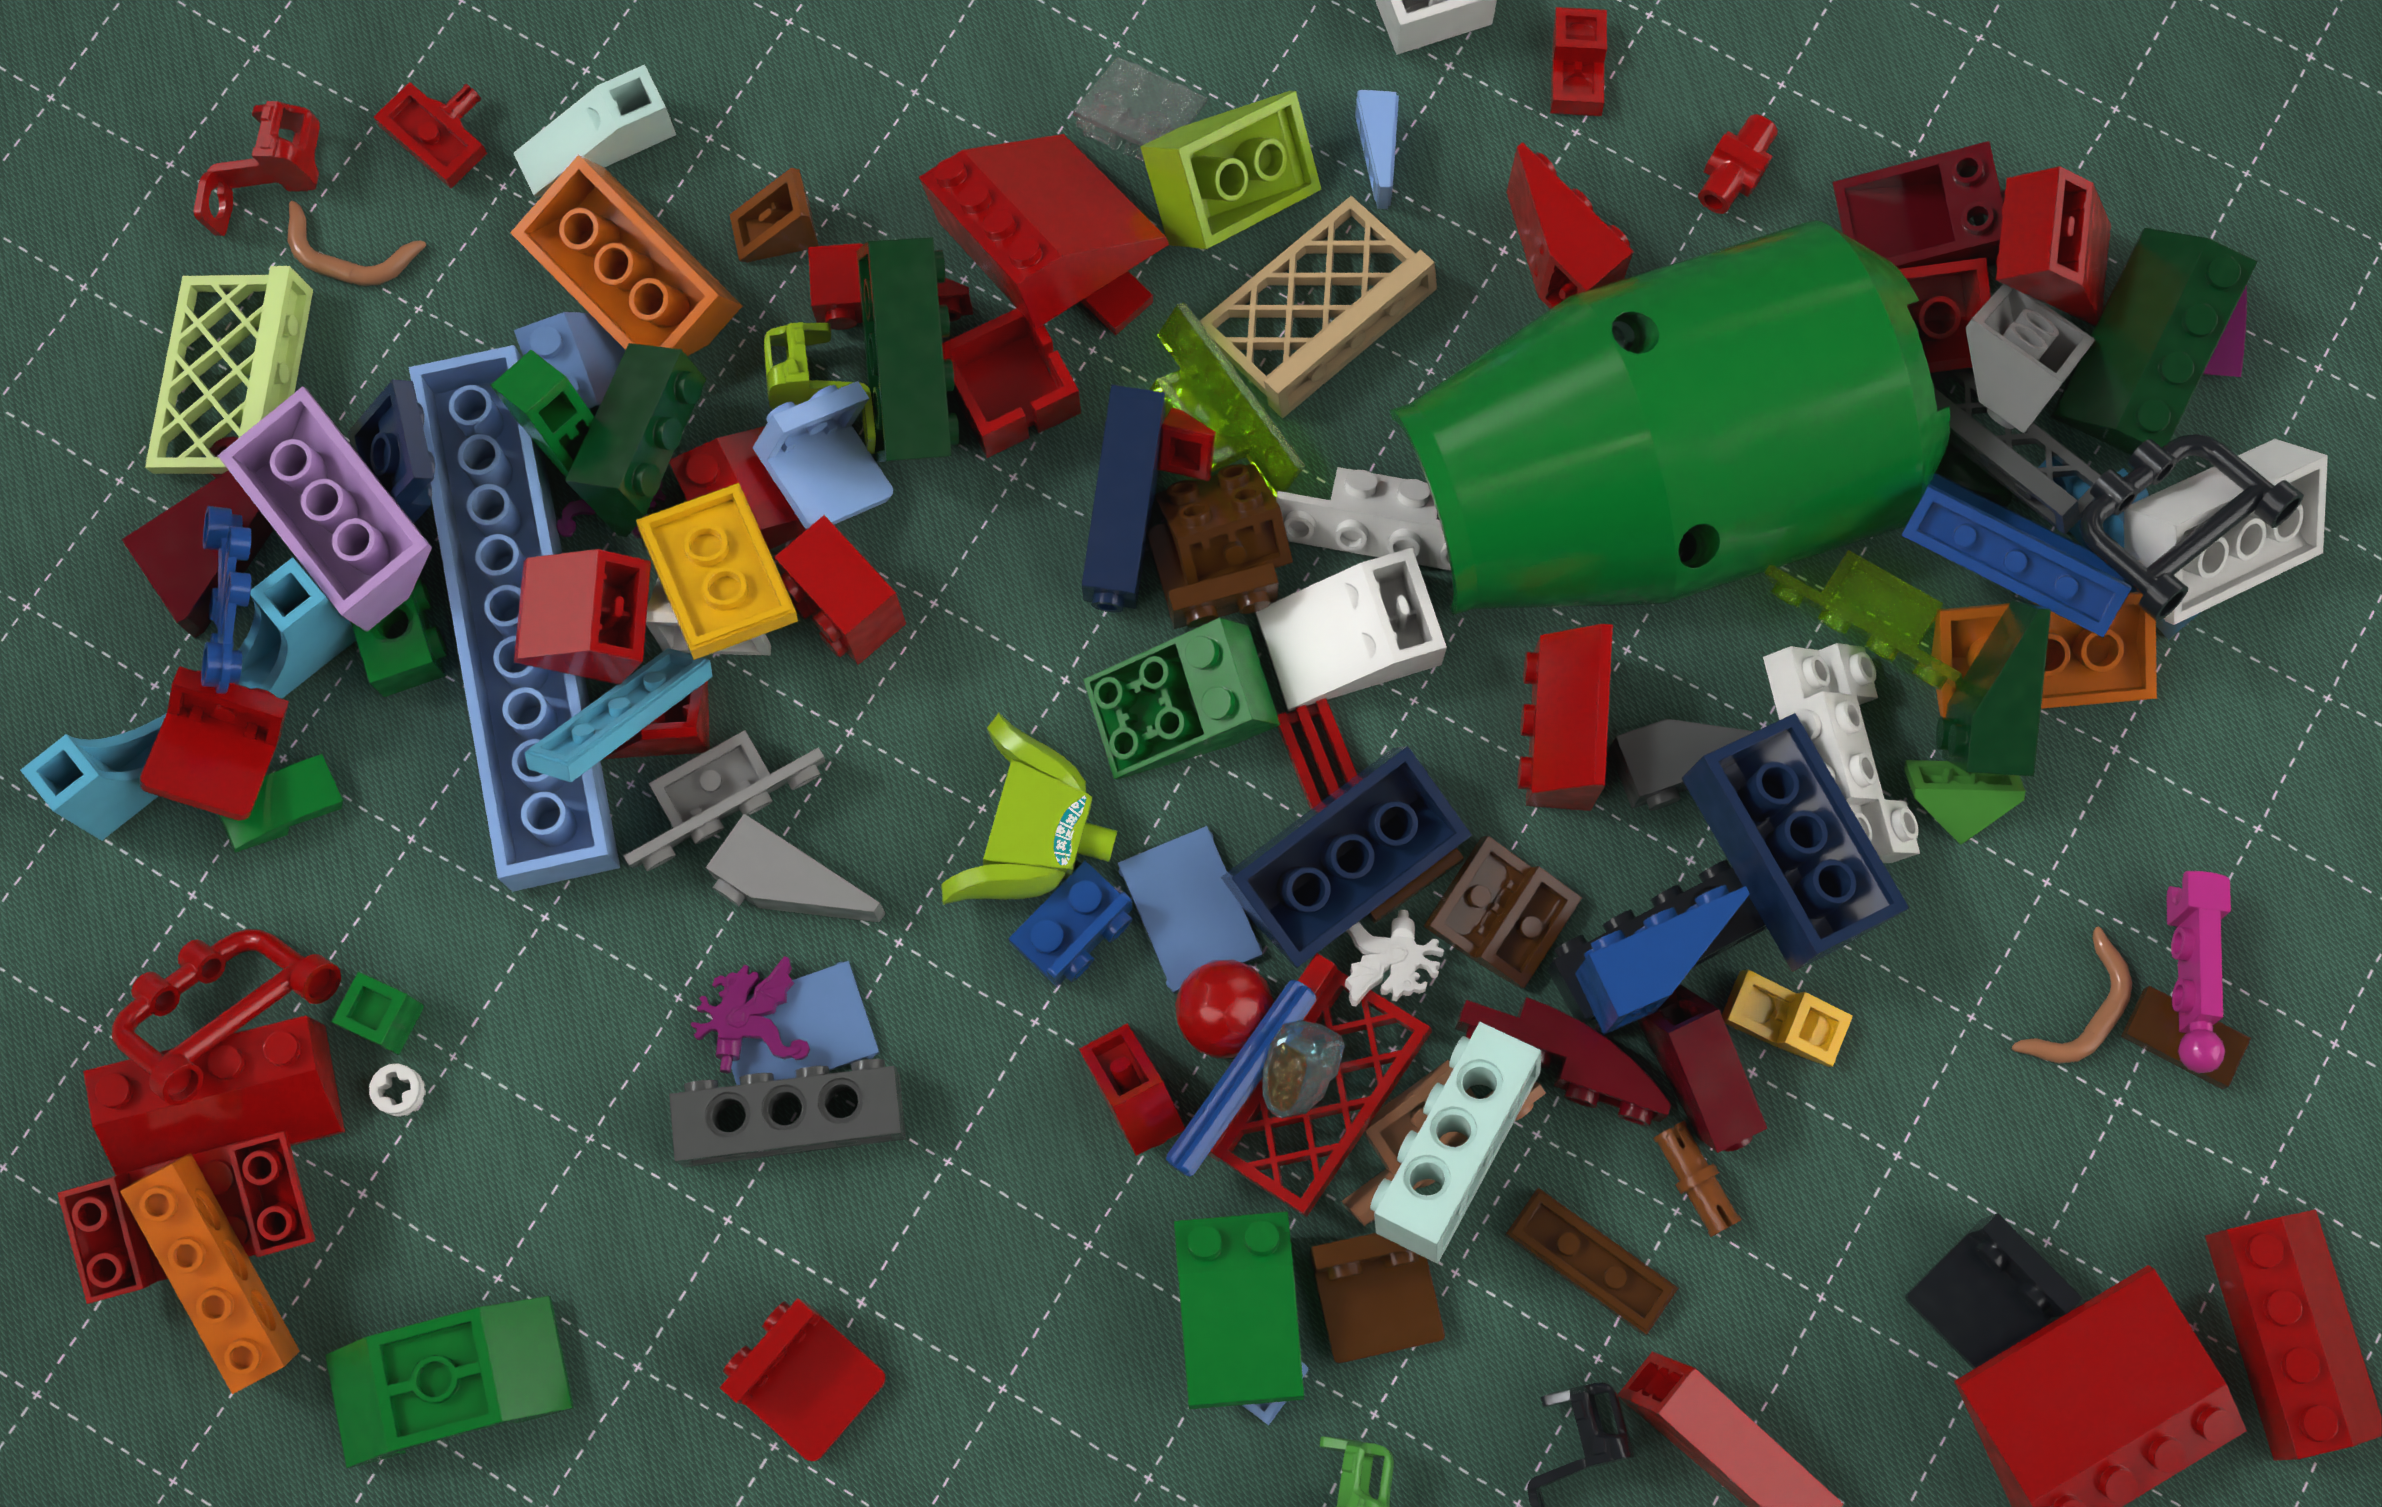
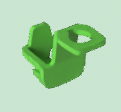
M1320 1437L1319 1447L1344 1452L1337 1507H1390V1492L1394 1468L1392 1453L1385 1447L1374 1443L1338 1437ZM1373 1457L1384 1458L1377 1500L1369 1494Z

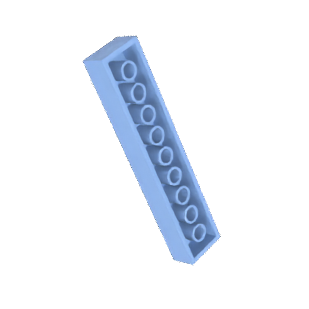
M515 345L409 367L417 402L421 404L424 411L423 430L427 448L432 453L435 461L434 479L431 482L432 504L497 878L512 892L620 868L601 761L571 783L529 770L527 767L525 752L589 706L590 701L585 677L514 663L523 563L528 557L562 553L544 452L515 420L490 386L522 358Z

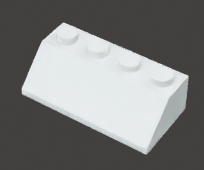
M2273 439L2238 455V457L2274 486L2283 480H2287L2304 494L2303 500L2291 516L2276 528H2271L2255 515V511H2253L2178 571L2174 576L2188 587V592L2180 604L2164 618L2165 622L2175 625L2323 553L2328 455L2277 439ZM2214 466L2131 504L2124 511V549L2147 568L2244 490Z

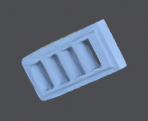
M1359 90L1357 91L1355 118L1377 209H1388V206H1391L1399 96L1396 95L1397 92Z

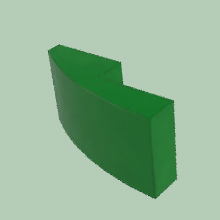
M320 754L266 775L252 812L247 819L240 821L219 814L218 816L236 853L286 836L290 826L342 809L343 799L323 755Z

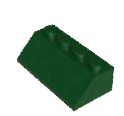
M2144 228L2091 333V337L2095 341L2075 366L2051 417L2130 455L2148 439H2152L2160 447L2170 442L2258 261L2210 238Z
M933 237L867 241L857 250L867 379L871 392L876 433L874 460L876 463L949 457L951 456V446L958 445L959 429L956 413H948L946 392L954 391V369L951 359H943L942 337H949L950 335L947 305H939L937 283L945 282L943 251L934 250Z

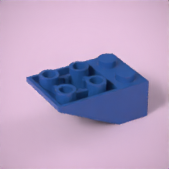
M1726 885L1717 887L1698 896L1695 899L1696 904L1688 908L1685 913L1677 915L1674 907L1645 919L1643 921L1644 927L1638 929L1634 935L1626 938L1623 931L1618 930L1591 943L1593 949L1584 954L1586 959L1575 975L1603 1035L1651 1015L1659 1009L1749 896L1750 893L1746 886L1729 893Z

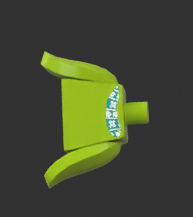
M999 712L987 726V731L996 748L1010 762V766L983 857V866L967 869L941 884L943 905L963 900H1011L1042 896L1056 889L1062 879H1067L1072 875L1078 854L1107 862L1110 861L1118 831L1087 823L1093 797L1086 793V781L1078 769L1061 754L1014 727Z

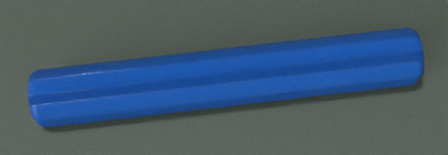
M1294 979L1289 981L1167 1153L1166 1160L1177 1171L1190 1177L1198 1170L1316 1002V996L1308 986Z

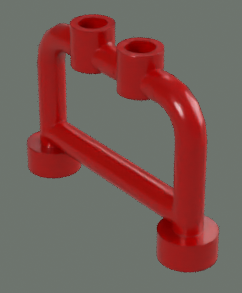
M246 929L234 932L220 939L212 946H209L202 940H192L180 950L178 955L180 968L164 979L156 972H146L136 979L131 990L132 997L135 1000L118 1013L112 1025V1040L122 1053L151 1075L149 1081L150 1088L157 1096L169 1105H183L196 1096L203 1083V1072L193 1063L292 990L311 1004H320L327 1001L335 994L340 985L341 971L322 955L312 954L304 957L273 934L260 929ZM257 951L283 969L165 1055L135 1033L137 1026L151 1015L165 1016L171 1013L177 1007L180 995L199 981L208 984L220 978L225 970L226 962L240 953Z

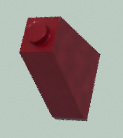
M229 470L121 539L177 624L194 638L204 633L212 621L209 619L210 596L212 588H218V550L203 548V528L207 506L231 508L232 514L242 515V527L251 528L248 561L237 560L235 572L245 573L274 530Z
M1680 984L1655 1013L1637 1020L1700 1140L1717 1153L1721 1151L1729 1152L1745 1147L1752 1141L1753 1135L1768 1129L1720 1010Z

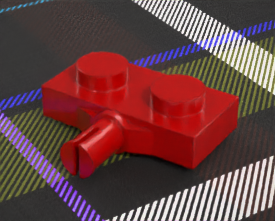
M409 82L373 118L382 130L452 189L487 154L483 144L465 130L460 120L482 99L473 88L471 89L468 84H464L463 88L446 104H443L440 101L428 98Z

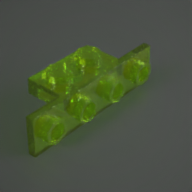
M1185 302L1177 304L1157 337L1181 369L1156 379L1149 390L1165 392L1166 417L1171 408H1177L1216 432L1212 472L1246 457L1251 464H1255L1268 488L1277 497L1278 491L1286 492L1304 469L1305 464Z
M1850 550L1844 555L1822 593L1773 565H1769L1765 571L1768 581L1774 584L1770 592L1795 608H1799L1802 602L1809 604L1821 611L1817 618L1820 622L1843 635H1846L1849 628L1865 636L1868 640L1864 646L1887 661L1893 662L1898 655L1914 664L1916 667L1912 674L1934 688L1941 690L1943 685L1947 683L1957 689L1963 680L1961 672L1918 648L1935 622L1939 610L1944 607L1943 603Z

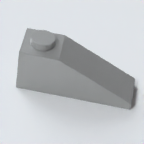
M743 814L705 867L712 877L717 880L712 888L737 906H740L745 899L761 909L880 922L886 914L880 902L746 814Z

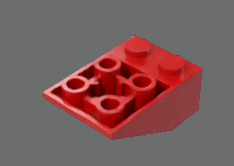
M1523 142L1518 145L1506 193L1538 297L1552 309L1569 296L1623 280L1634 252L1630 248V243L1625 234L1614 225L1607 226L1593 212V206L1589 199L1580 190L1575 188L1571 190L1557 176L1555 167L1545 155L1539 152H1532Z
M2061 166L2007 178L2005 199L2002 206L2003 218L2000 246L1996 261V281L2095 326L2103 309L2111 224L2094 183Z

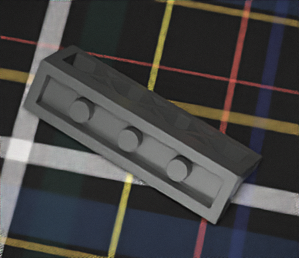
M1965 369L1930 373L1934 384L1937 408L1950 406V435L1948 442L2065 535L2082 518L2084 511L2095 500L2090 495V490L2101 475L2033 422L2023 434H2012V429L2005 428V435L1995 436L1972 416V414L1988 413V408L1980 402L1972 403V394L1978 398L1975 378ZM1950 376L1965 388V403H1953L1936 388ZM2037 444L2046 451V467L2036 468L2014 451L2013 446ZM2052 457L2064 466H2053ZM2078 476L2091 487L2077 500L2056 484L2053 478Z

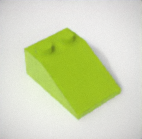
M1287 91L1179 127L1140 146L1165 235L1171 246L1208 249L1322 190L1296 91Z

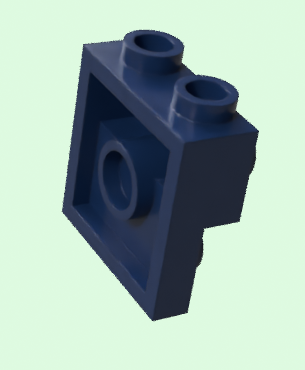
M392 379L351 427L348 435L351 446L414 524L431 506V482L434 479L435 461L432 453L427 448L423 430L424 411L421 404L417 402L413 381Z

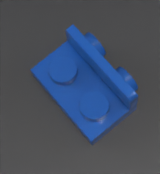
M1084 861L1008 938L1009 942L1056 987L1065 978L1072 983L1094 961L1090 953L1104 938L1109 943L1113 942L1130 925L1133 919L1128 913L1133 909L1132 899L1125 892L1120 894L1091 865Z

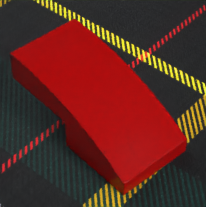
M1556 7L1552 49L1550 113L1602 116L1604 107V62L1607 52V10Z

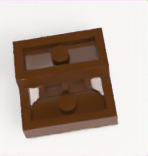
M1483 836L1429 916L1424 927L1489 971L1523 989L1528 984L1582 897L1540 866H1529L1490 836Z

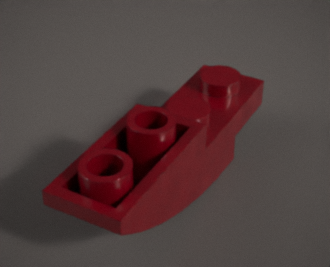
M1528 997L1522 1003L1517 1017L1469 1000L1465 1001L1455 1030L1466 1033L1465 1037L1470 1039L1479 1022H1482L1540 1049L1541 1068L1549 1069L1551 1062L1560 1065L1554 1087L1566 1090L1565 1099L1590 1108H1596L1598 1102L1619 1108L1618 1117L1642 1126H1650L1652 1120L1661 1122L1668 1116L1671 1104L1654 1081L1633 1059L1615 1044L1583 1022L1556 1008Z

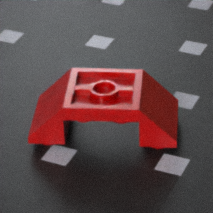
M286 1130L192 1154L248 1257L253 1255L261 1257L316 1241ZM179 1158L57 1193L87 1304L144 1289L158 1281L168 1279L120 1191Z

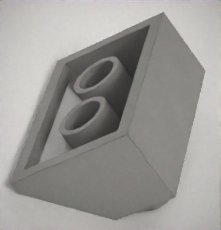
M2003 284L1965 327L1979 402L1988 408L1987 412L1995 422L2005 428H2017L2022 433H2025L2095 339L2038 299Z

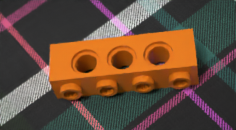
M191 1153L141 1178L120 1191L232 1394L285 1367L300 1352Z

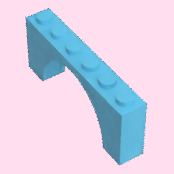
M293 557L251 589L250 595L255 608L254 619L247 637L238 649L242 651V669L240 681L237 685L250 689H264L282 699L356 641L351 621L341 616L313 578ZM166 714L134 730L102 739H78L65 734L20 771L53 812L102 841L158 797L143 791L139 782Z

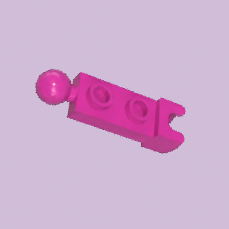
M2185 871L2182 879V888L2169 886L2167 890V925L2177 927L2171 942L2172 957L2178 960V980L2173 989L2172 1005L2174 1011L2179 1012V1032L2186 1033L2181 1039L2178 1049L2180 1061L2188 1070L2196 1073H2207L2218 1069L2225 1055L2223 1041L2213 1032V1025L2223 1018L2221 920L2231 911L2230 879L2227 876L2212 872Z

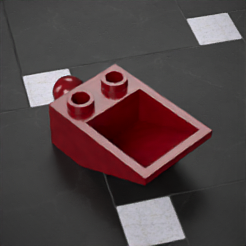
M1990 141L1832 182L1843 234L1886 258L1898 269L1986 258L1987 266L1997 264L2005 189L2000 190ZM1984 214L1988 216V220L1986 222L1984 219ZM1972 216L1975 226L1969 223V220Z

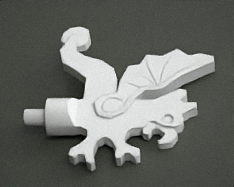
M1407 910L1398 911V917L1392 920L1391 938L1372 936L1359 922L1346 931L1351 936L1355 947L1362 954H1365L1362 956L1361 962L1351 964V975L1345 981V987L1350 991L1349 1001L1351 1006L1356 1007L1371 989L1382 983L1383 974L1390 970V976L1381 985L1380 991L1383 995L1392 993V1001L1396 1002L1402 995L1411 996L1413 992L1420 994L1426 991L1427 982L1418 984L1416 980H1419L1420 975L1415 970L1419 968L1425 969L1431 978L1438 977L1440 962L1430 961L1424 956L1434 955L1442 957L1444 950L1438 947L1439 941L1437 939H1432L1425 945L1416 944L1414 941L1415 922L1409 918Z

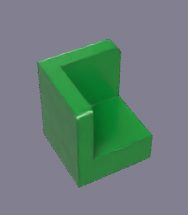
M357 972L331 1022L354 1035L399 1055L424 1005L406 993Z

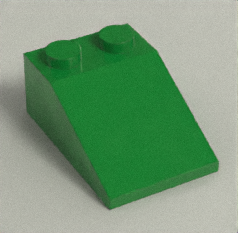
M1288 1211L1174 1221L1189 1409L1304 1400Z

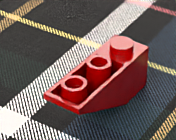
M864 244L808 247L811 307L816 323H829L831 329L835 330L850 329L856 326L857 323H863L857 250ZM946 277L944 283H937L939 305H947L950 322L958 320L961 315H973L968 286Z

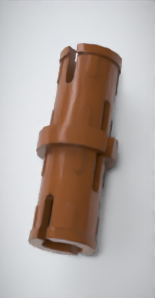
M1684 1120L1673 1128L1658 1134L1653 1139L1655 1143H1658L1679 1180L1675 1184L1679 1193L1683 1194L1686 1192L1707 1228L1708 1235L1712 1237L1742 1219L1740 1215H1737L1715 1175L1720 1173L1714 1163L1708 1165L1686 1127L1687 1124Z

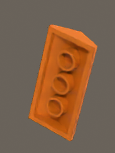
M2140 592L2128 594L2104 637L2051 611L2041 709L2157 699L2156 621L2139 607L2143 594ZM2010 603L1937 609L1931 661L1940 716L1946 717L1947 703Z

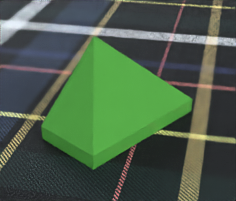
M1905 760L1904 771L1914 798L1960 845L2020 804L2025 798L2026 790L2018 775L1966 772L1949 761Z

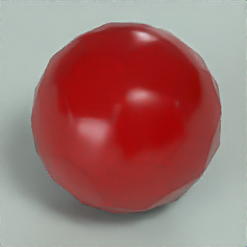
M1233 959L1212 960L1194 969L1181 984L1175 1002L1177 1023L1183 1037L1198 1052L1217 1059L1235 1058L1274 1001L1267 981L1252 966Z

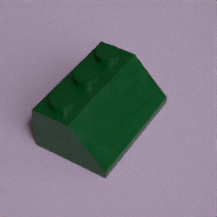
M628 344L565 480L618 536L627 537L637 526L636 520L645 517L654 495L660 488L661 479L670 459L681 441L683 430L692 410L701 397L706 378L681 349Z

